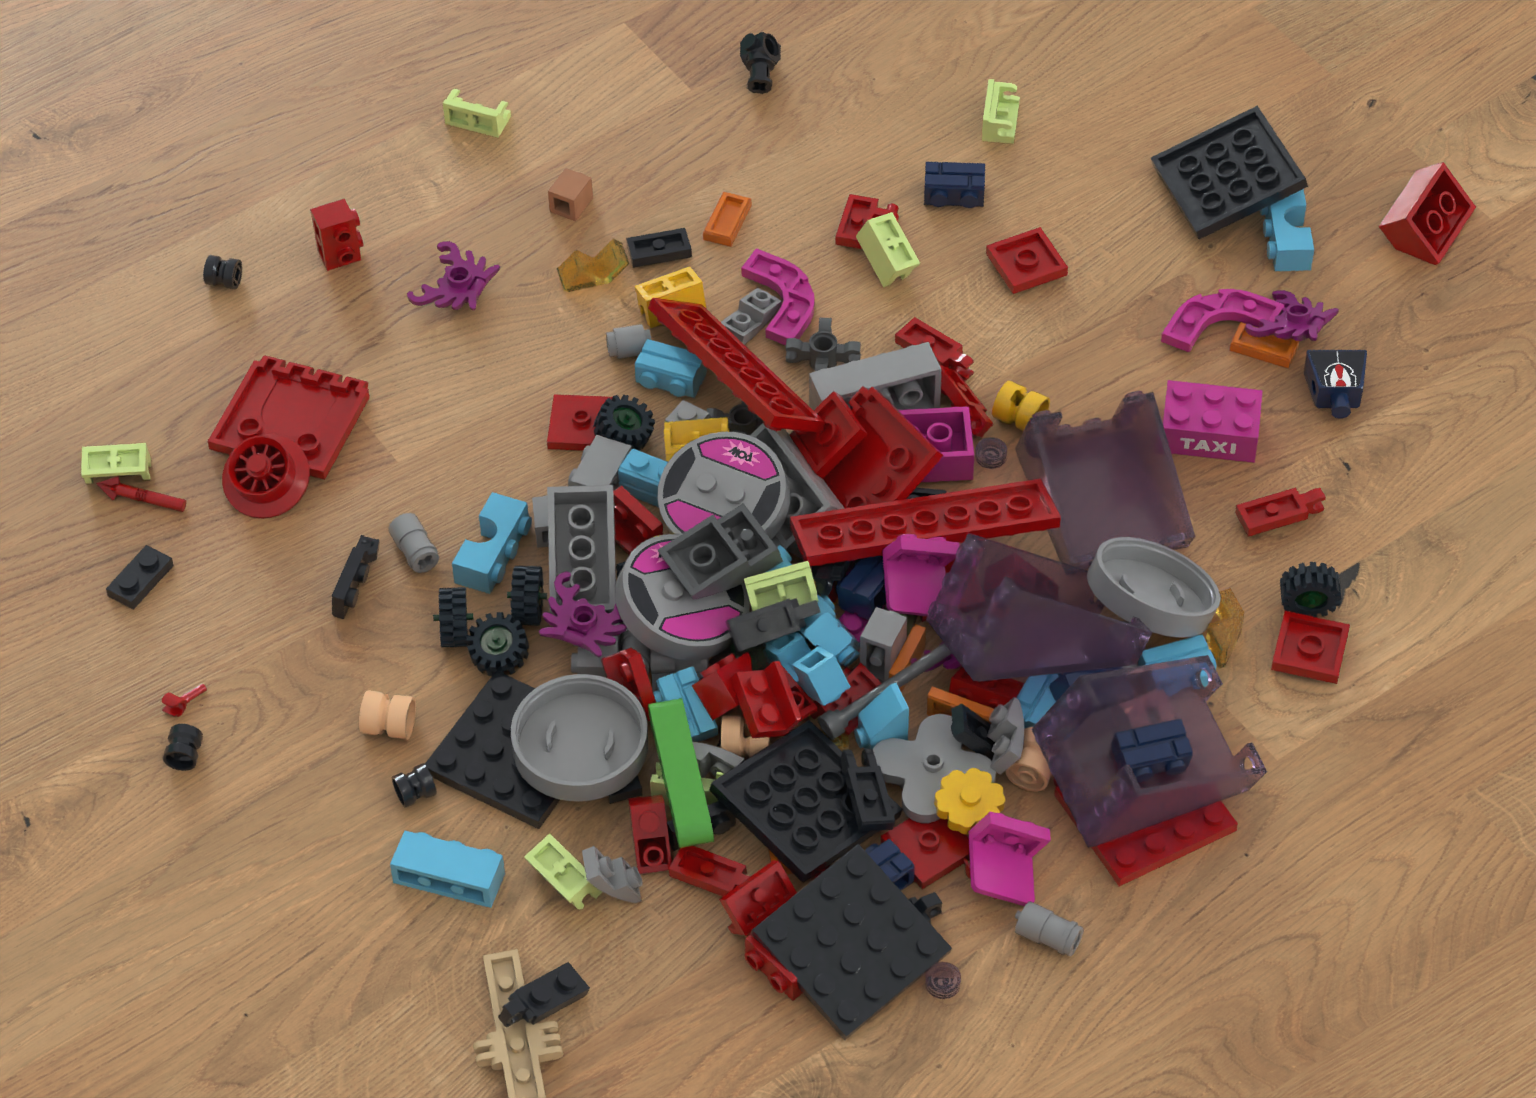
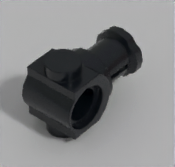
M761 32L757 35L749 33L740 42L741 60L747 70L750 71L747 89L752 93H768L772 89L770 72L778 61L781 60V45L769 33Z

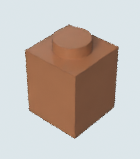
M565 168L548 190L550 212L576 221L593 199L592 178L583 173Z

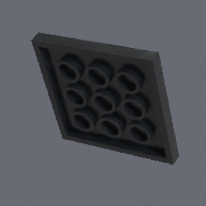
M1258 105L1151 157L1154 168L1198 239H1202L1308 187L1305 176Z
M497 671L433 752L425 765L432 778L540 829L560 799L541 793L522 777L513 758L511 724L514 714L522 700L535 688Z
M810 720L711 782L709 789L803 883L844 856L857 844L860 845L879 832H859L841 763L842 751ZM889 796L894 818L897 820L900 818L903 809Z
M859 844L753 928L751 932L756 940L789 972H792L797 977L798 988L844 1040L850 1037L952 950V947Z

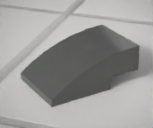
M744 503L718 520L714 515H711L658 549L663 560L693 600L734 588L743 584L744 578L762 574L783 562L777 546Z

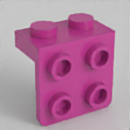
M914 534L898 536L894 542L882 550L887 609L899 614L944 617L949 612L945 566L960 556L959 542H949L943 537L920 539Z
M990 811L969 831L970 876L973 891L1025 906L1029 901L1034 903L1032 857L1051 841L1050 829L1035 825L1032 822H1024L1005 816L1002 813Z

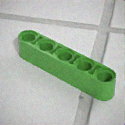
M679 698L648 704L650 723L678 846L683 848L714 842L711 818L683 700Z

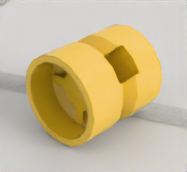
M1007 381L996 396L992 408V416L1006 424L1015 422L1016 428L1034 435L1039 431L1046 419L1050 407V398L1035 391L1027 393L1026 387L1013 381Z

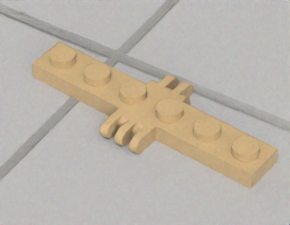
M518 949L483 955L496 1031L487 1034L486 1040L477 1041L473 1044L474 1052L478 1054L475 1057L476 1064L479 1067L492 1065L493 1070L504 1071L508 1098H546L539 1063L563 1057L562 1047L558 1046L561 1044L560 1035L557 1034L559 1031L558 1024L555 1021H548L533 1025L531 1022L527 1023L525 1019H522L506 1028L499 1020L498 1015L501 1014L503 1005L510 1002L508 1000L509 996L515 990L525 985Z

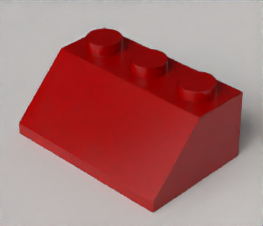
M1441 162L1416 170L1379 225V228L1396 250L1437 265L1443 259L1476 206L1445 163Z

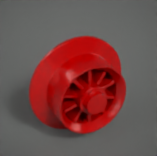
M274 434L253 436L239 443L231 452L223 469L222 486L226 498L240 513L253 518H272L289 511L301 500L309 484L310 467L303 450L292 440Z

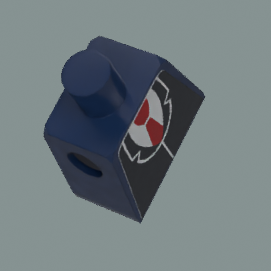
M1307 350L1304 376L1314 405L1317 408H1331L1332 416L1342 419L1350 415V408L1360 407L1364 387L1367 350Z

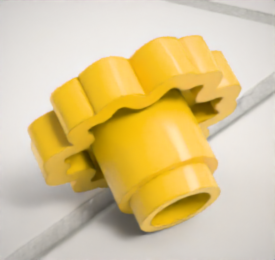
M970 768L964 774L962 771L953 770L949 775L941 779L940 790L935 793L934 805L936 807V814L941 819H948L949 829L968 835L969 831L990 811L1000 813L1004 810L1006 799L1003 794V787L998 783H991L992 776L988 772Z

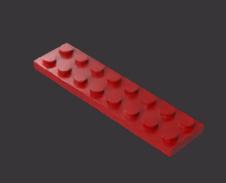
M660 298L651 299L648 309L657 317V321L671 330L672 336L681 340L687 346L686 349L702 361L701 364L704 367L711 369L717 375V380L726 384L732 390V394L748 405V410L758 415L764 421L763 424L767 428L774 431L791 429L800 434H806L807 431L821 433L825 421L702 304Z
M1041 478L790 517L791 531L804 562L808 561L810 566H822L835 562L883 556L882 550L903 534H914L920 539L943 537L949 542L963 543L1002 536H1013L1027 532L1044 531L1059 528L1061 524V516Z

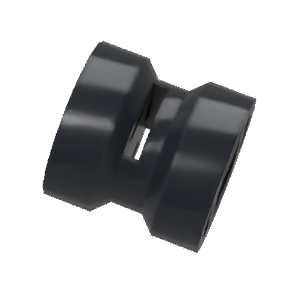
M209 255L203 270L204 283L212 286L223 284L226 288L237 289L242 277L241 260L234 258L222 260L220 256Z
M176 724L172 726L168 735V742L170 744L166 746L163 755L164 763L173 769L181 771L195 768L198 759V752L196 750L200 748L203 740L202 732L189 724Z
M424 763L415 766L410 773L404 774L401 772L392 776L395 792L404 808L415 804L418 798H429L437 794L433 778Z

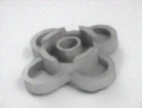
M935 714L924 719L919 726L914 741L889 738L880 741L872 749L877 766L881 767L884 782L897 784L900 788H903L902 809L910 819L919 823H931L940 819L936 814V807L934 805L935 793L940 790L941 779L949 775L953 770H959L965 774L970 768H976L990 773L992 776L991 783H995L996 770L990 768L992 761L982 754L962 750L963 743L958 742L953 737L951 731L952 716Z

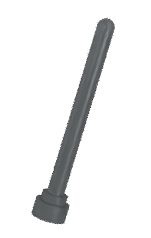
M951 640L944 642L841 711L838 709L834 711L828 710L819 716L818 723L829 739L834 740L845 732L844 728L848 726V722L858 716L890 684L897 682L900 688L954 653L956 651L955 642Z

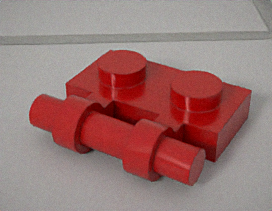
M849 194L835 236V245L862 249L856 235L867 220L892 212L898 222L899 215L897 213L899 207L891 203L888 204L887 209L878 208L879 199Z

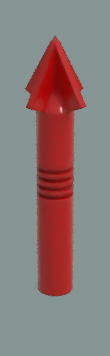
M119 476L96 483L112 500L118 495L183 512L186 508L185 499L120 483Z

